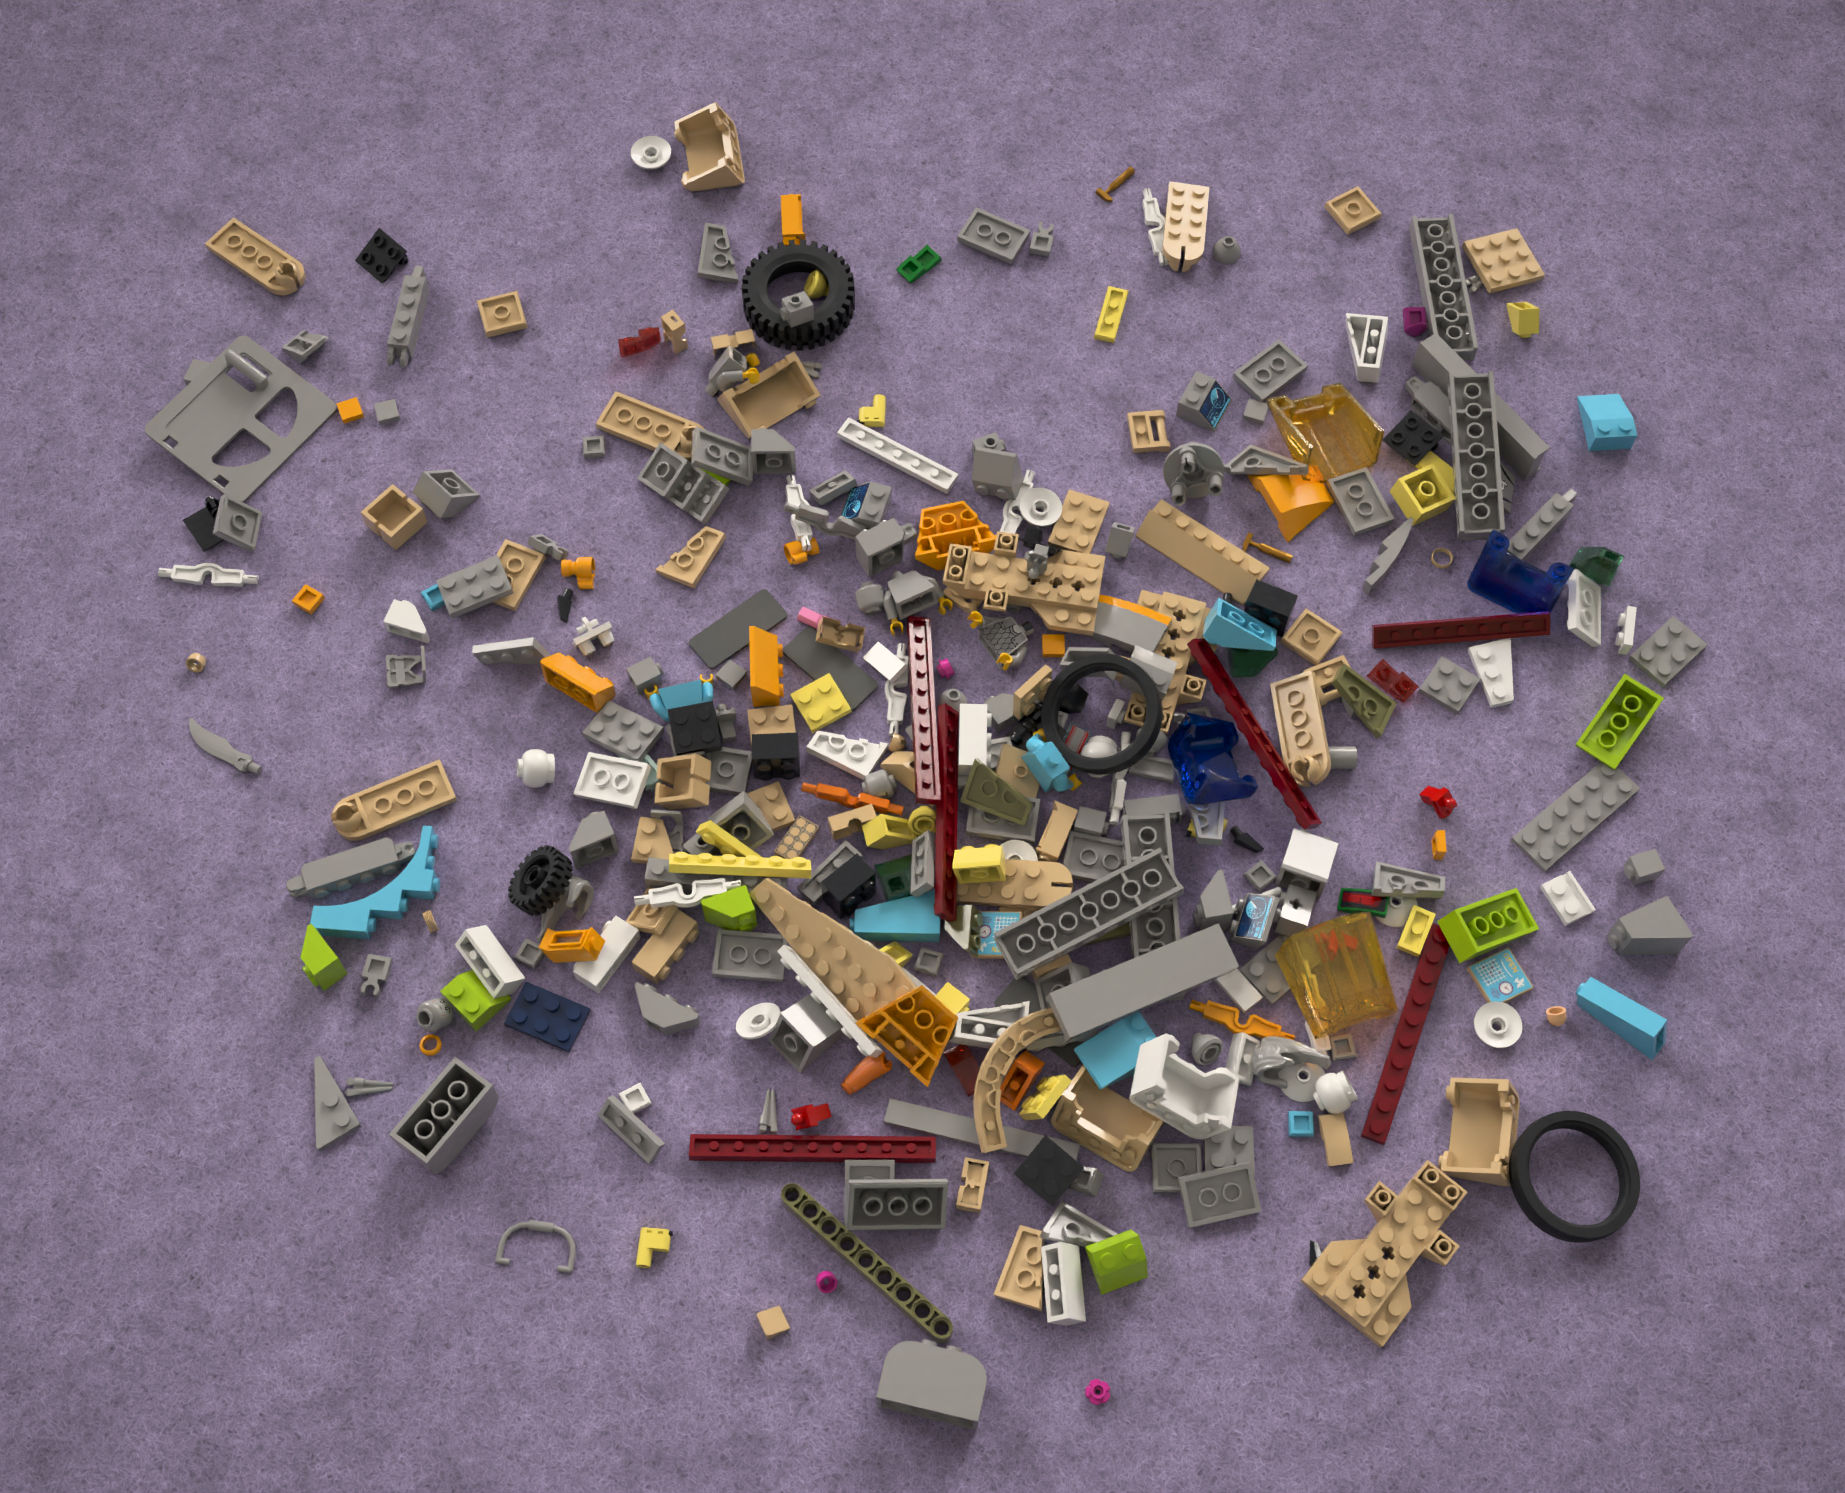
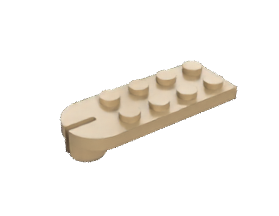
M1169 181L1162 253L1174 271H1178L1181 250L1184 251L1182 272H1187L1192 265L1202 259L1205 244L1209 187Z
M234 217L205 243L209 251L275 295L284 296L292 294L298 290L296 284L301 287L305 282L306 274L303 265L298 260Z
M616 391L596 422L597 429L652 451H655L661 442L690 462L692 460V431L696 427L704 429L695 422Z
M1310 670L1270 684L1283 762L1300 787H1311L1310 781L1314 785L1321 783L1328 776L1331 769V759L1315 673Z
M439 759L342 799L333 809L331 819L338 833L343 838L350 841H359L456 802L457 799Z
M1005 859L1006 881L959 884L957 880V904L1042 909L1073 893V879L1068 868L1057 862ZM1058 884H1063V885H1066L1067 887H1055V886L1058 885Z

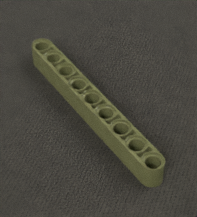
M789 1183L782 1188L781 1200L783 1206L933 1341L941 1344L951 1339L953 1324L945 1314L850 1230H846V1226L796 1183ZM789 1193H797L799 1198L796 1201L790 1202L786 1199ZM807 1209H815L817 1211V1215L813 1218H807L804 1213ZM826 1225H832L836 1228L835 1232L830 1235L823 1233L822 1229ZM850 1241L854 1244V1248L850 1251H844L841 1248L842 1243ZM863 1258H870L873 1264L868 1268L860 1266L859 1262ZM887 1274L892 1280L884 1285L879 1283V1276ZM900 1291H906L911 1297L907 1301H900L897 1298V1294ZM919 1308H926L930 1314L926 1318H919L915 1312ZM938 1325H945L949 1331L945 1335H938L934 1329Z

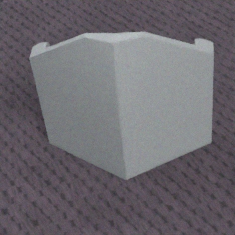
M302 331L281 348L299 364H302L329 337Z

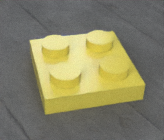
M830 673L790 694L812 734L852 712Z
M1066 1075L1042 1078L1036 1085L1037 1091L1034 1095L1029 1096L1022 1103L1021 1107L1023 1109L1018 1115L1026 1121L1043 1119L1072 1080Z

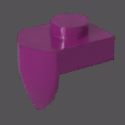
M1405 307L1402 310L1404 332L1409 336L1417 337L1424 333L1428 327L1426 324L1425 307Z

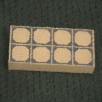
M799 815L775 849L774 854L783 859L800 857L818 832L819 826Z

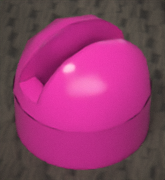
M825 1270L816 1277V1284L822 1293H830L836 1289L838 1281L832 1272ZM827 1278L829 1283L824 1285L823 1280Z

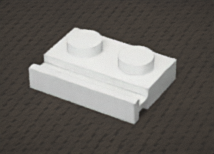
M1571 871L1540 886L1565 926L1596 910Z

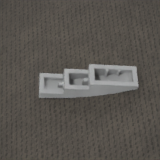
M1410 517L1381 543L1378 551L1380 556L1373 561L1370 569L1372 574L1365 580L1362 591L1367 595L1383 581L1395 565L1406 543L1414 521L1413 518Z

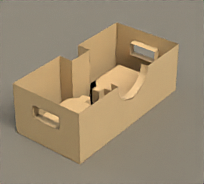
M674 310L661 316L664 341L670 340L672 342L673 352L678 354L688 348L687 339H681L683 334L686 333L685 323Z
M752 329L735 332V335L732 336L724 334L711 337L714 358L716 349L727 348L729 345L734 348L738 347V345L752 342L756 350Z
M824 616L819 620L815 642L852 652H858L862 649L865 627L850 623L846 626H841V621Z
M869 804L828 817V826L833 840L850 836L857 831L859 833L863 832L862 825L877 817L873 805Z
M965 1157L961 1181H965V1186L960 1185L956 1209L976 1213L981 1212L989 1161Z

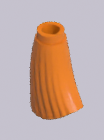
M884 1051L877 1058L868 1055L853 1068L840 1085L850 1096L892 1069V1061L886 1059Z

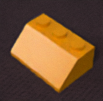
M749 626L750 685L753 707L780 706V697H784V684H779V677H784L783 664H779V657H783V646L778 644L777 635L755 626Z
M556 653L540 661L545 682L597 714L607 701H611L616 695L614 684L608 678L597 676L591 668L587 666L582 667L569 655L564 656L561 653Z

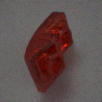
M659 327L639 329V337L618 339L621 357L641 353L660 343Z
M1384 659L1380 660L1366 675L1382 689L1403 703L1419 687L1403 671L1399 674Z
M958 1044L944 1052V1055L966 1094L970 1097L974 1094L980 1067L968 1046Z

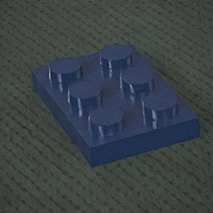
M525 982L504 1025L570 1053L591 1010L572 1000Z

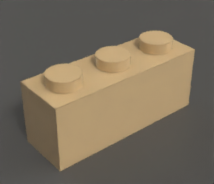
M677 909L661 935L653 934L632 960L633 969L656 985L660 979L665 980L671 971L670 966L673 962H678L683 957L686 945L688 943L692 944L698 937L699 928L697 921Z

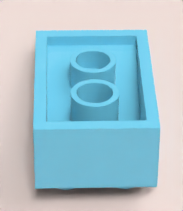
M1619 394L1577 396L1589 451L1631 449L1637 438V431L1633 416Z
M1218 598L1205 618L1203 636L1209 643L1213 645L1218 644L1222 647L1273 651L1276 647L1277 630Z
M1137 1012L1077 1046L1074 1051L1101 1090L1133 1075L1140 1045L1157 1037L1140 1012Z

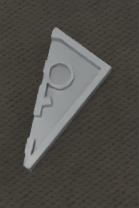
M1249 445L1224 465L1225 474L1306 475L1309 472L1308 465L1253 445Z
M318 1056L314 1059L316 1147L321 1151L361 1127L323 1059L321 1056Z
M1061 1201L1042 1230L1040 1237L1042 1239L1086 1247L1115 1236L1117 1233Z

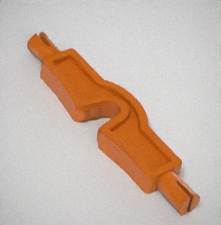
M803 782L801 792L815 794L816 798L837 802L853 809L872 804L875 812L882 814L890 812L901 816L904 806L892 804L888 799L865 793H859L857 797H854L845 788L821 783L813 785Z

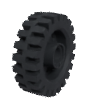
M548 845L538 847L537 851L533 850L531 856L527 855L524 858V863L520 862L518 865L520 867L519 870H515L513 873L515 878L510 880L512 885L508 887L510 902L531 916H538L540 913L547 912V908L551 909L554 907L553 902L558 903L560 894L564 895L566 892L564 888L569 886L570 882L568 880L572 878L571 871H573V866H571V860L556 848Z

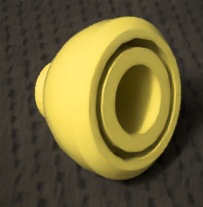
M818 270L811 272L805 283L804 291L810 299H816L823 295L827 296L829 293L827 279Z
M920 806L915 809L909 817V829L918 836L927 830L935 834L936 811L928 806Z

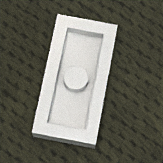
M1627 606L1624 613L1619 615L1617 626L1621 627V631L1618 632L1615 645L1619 646L1618 654L1627 655L1633 646L1637 607Z

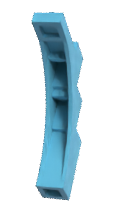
M422 827L417 852L407 867L391 883L378 892L355 902L334 906H313L310 924L312 923L321 936L370 939L371 932L376 931V918H403V912L408 911V898L434 900L435 892L440 890V878H437L433 870L435 865V857L432 856L433 849H437L439 841L433 827Z

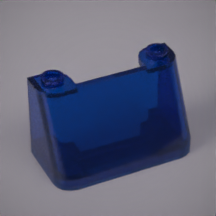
M1493 529L1468 578L1467 586L1469 590L1516 614L1546 611L1552 613L1574 568L1559 562L1552 564L1548 571L1545 572L1506 553L1510 544L1509 539L1504 534Z
M1187 712L1170 737L1168 751L1188 804L1198 806L1251 797L1256 792L1258 785L1254 776L1247 774L1241 779L1231 753L1232 748L1239 739L1234 722Z

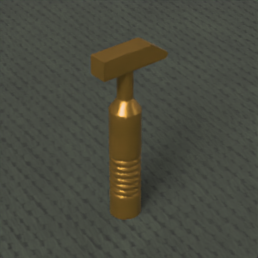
M1132 167L1127 168L1109 184V188L1106 191L1098 188L1095 193L1104 201L1112 202L1113 199L1108 193L1115 191L1135 173V170Z
M1248 532L1242 545L1244 552L1251 545L1258 548L1260 552L1290 563L1293 555L1264 543L1258 544L1251 541L1253 534Z

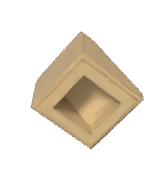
M780 1305L756 1314L767 1340L790 1329Z

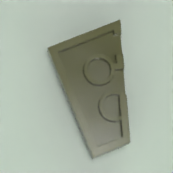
M1344 663L1339 667L1332 684L1377 739L1382 735L1397 702Z
M978 758L974 759L960 802L1025 826L1034 803Z

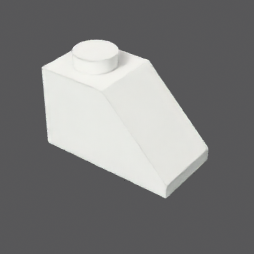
M394 599L383 621L386 630L394 634L429 643L430 638L415 605L406 600L398 601Z

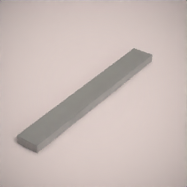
M894 1099L889 1100L884 1124L980 1147L975 1119ZM1003 1126L1007 1147L995 1151L1027 1158L1044 1135ZM1049 1137L1077 1160L1080 1144Z

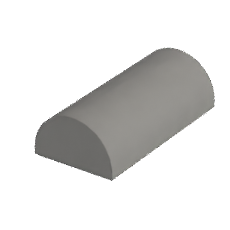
M846 1180L843 1199L846 1230L945 1229L948 1180Z

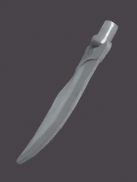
M193 718L189 719L192 737L204 751L230 763L240 772L251 771L257 775L262 772V767L254 763L251 755L239 752L229 744L227 739L207 731L197 724Z

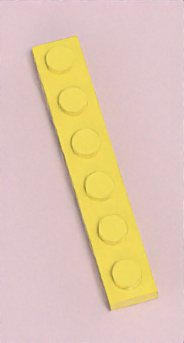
M685 852L669 854V872L811 879V862L802 857L783 859L779 856L759 858L755 855L736 857L732 854L713 856L709 853L690 855Z

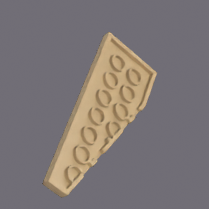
M764 879L749 893L750 897L800 958L856 1021L917 988L892 956L875 948L867 940L864 941L853 934V931L823 912L820 913L812 908V905L801 901L792 895L790 891L771 879Z

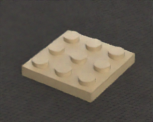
M1517 228L1467 240L1462 245L1464 252L1489 294L1542 280L1545 276Z

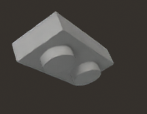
M845 470L810 489L809 492L816 502L823 505L831 502L832 499L849 492L857 486V482Z

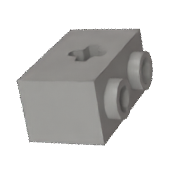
M1289 884L1287 893L1282 891L1278 905L1282 906V909L1277 908L1273 920L1277 922L1275 932L1302 941L1317 892Z

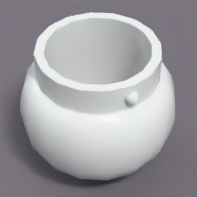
M1105 736L1091 737L1081 751L1082 756L1090 758H1103L1118 753L1116 742ZM1089 774V775L1092 776V777H1095V778H1101V777H1103V776H1107V775H1110V774H1106V775Z
M540 749L526 751L522 759H517V777L522 778V782L526 786L533 788L542 787L546 783H553L555 777L554 754H546L545 751Z
M1343 1071L1337 1074L1327 1073L1321 1076L1315 1084L1316 1092L1312 1093L1321 1110L1326 1109L1331 1114L1345 1112L1352 1105L1351 1102L1358 1099Z

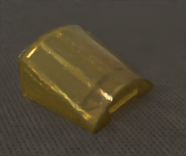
M1341 382L1322 386L1320 394L1290 400L1286 395L1267 399L1266 403L1293 460L1308 465L1309 472L1306 475H1301L1304 481L1327 483L1328 479L1364 467L1368 469L1377 463L1384 430Z
M1370 912L1337 917L1289 936L1275 954L1277 962L1315 1040L1334 1034L1341 1028L1375 1017L1380 1019L1399 1011Z

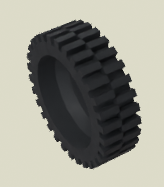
M789 240V246H784L783 242L777 243L778 249H774L771 245L767 247V254L763 251L758 253V260L753 258L751 260V267L747 266L745 269L746 275H743L742 298L745 318L749 322L752 331L756 329V335L759 338L764 335V341L769 344L773 339L775 347L780 348L783 343L786 350H791L792 345H797V351H803V345H808V349L811 350L814 349V343L818 342L819 346L822 347L825 345L826 338L832 342L835 340V333L839 336L843 333V327L847 328L849 326V319L852 320L855 286L854 276L852 272L850 273L849 264H845V259L842 256L837 258V251L832 249L828 253V246L823 244L821 248H818V242L812 241L809 246L806 245V240H800V245H795V240ZM820 271L829 283V293L822 304L814 308V320L790 327L788 322L782 319L780 308L769 298L767 293L768 285L778 277L789 273Z

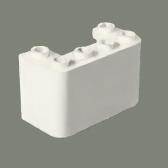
M1167 1033L1140 1045L1129 1098L1133 1104L1195 1139H1206L1231 1129L1239 1084L1238 1076L1223 1067L1204 1073L1193 1064L1180 1059L1174 1054L1179 1050L1180 1043L1174 1036Z

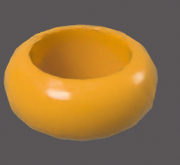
M434 1034L425 1035L419 1044L420 1051L426 1056L436 1055L442 1047L441 1039ZM429 1039L437 1041V1046L433 1050L424 1049V1044Z

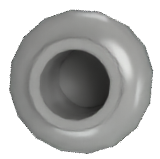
M873 581L862 583L861 588L855 593L858 609L867 616L881 613L883 611L882 608H884V591L882 586L874 584Z
M884 769L867 774L864 779L865 781L862 782L865 794L884 799L893 797L894 788L897 787L894 775H889Z
M433 998L419 1005L416 1013L418 1024L428 1032L445 1028L450 1024L453 1016L450 1004L443 998Z

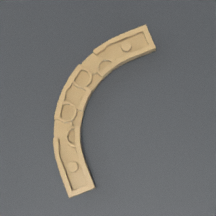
M1052 1008L1031 1013L1009 1026L993 1043L981 1064L976 1080L973 1102L975 1126L981 1153L1007 1147L1000 1114L1001 1082L1003 1076H1006L1016 1054L1023 1047H1026L1042 1036L1062 1031Z

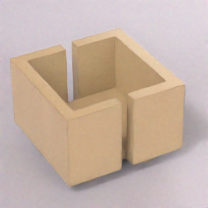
M393 484L361 511L365 525L379 537L381 536L395 550L400 548L427 523L423 508L412 499H407L406 494Z
M698 754L658 759L656 779L673 786V789L664 784L656 783L654 803L669 810L708 806L710 785L706 784V782L710 781L711 761Z

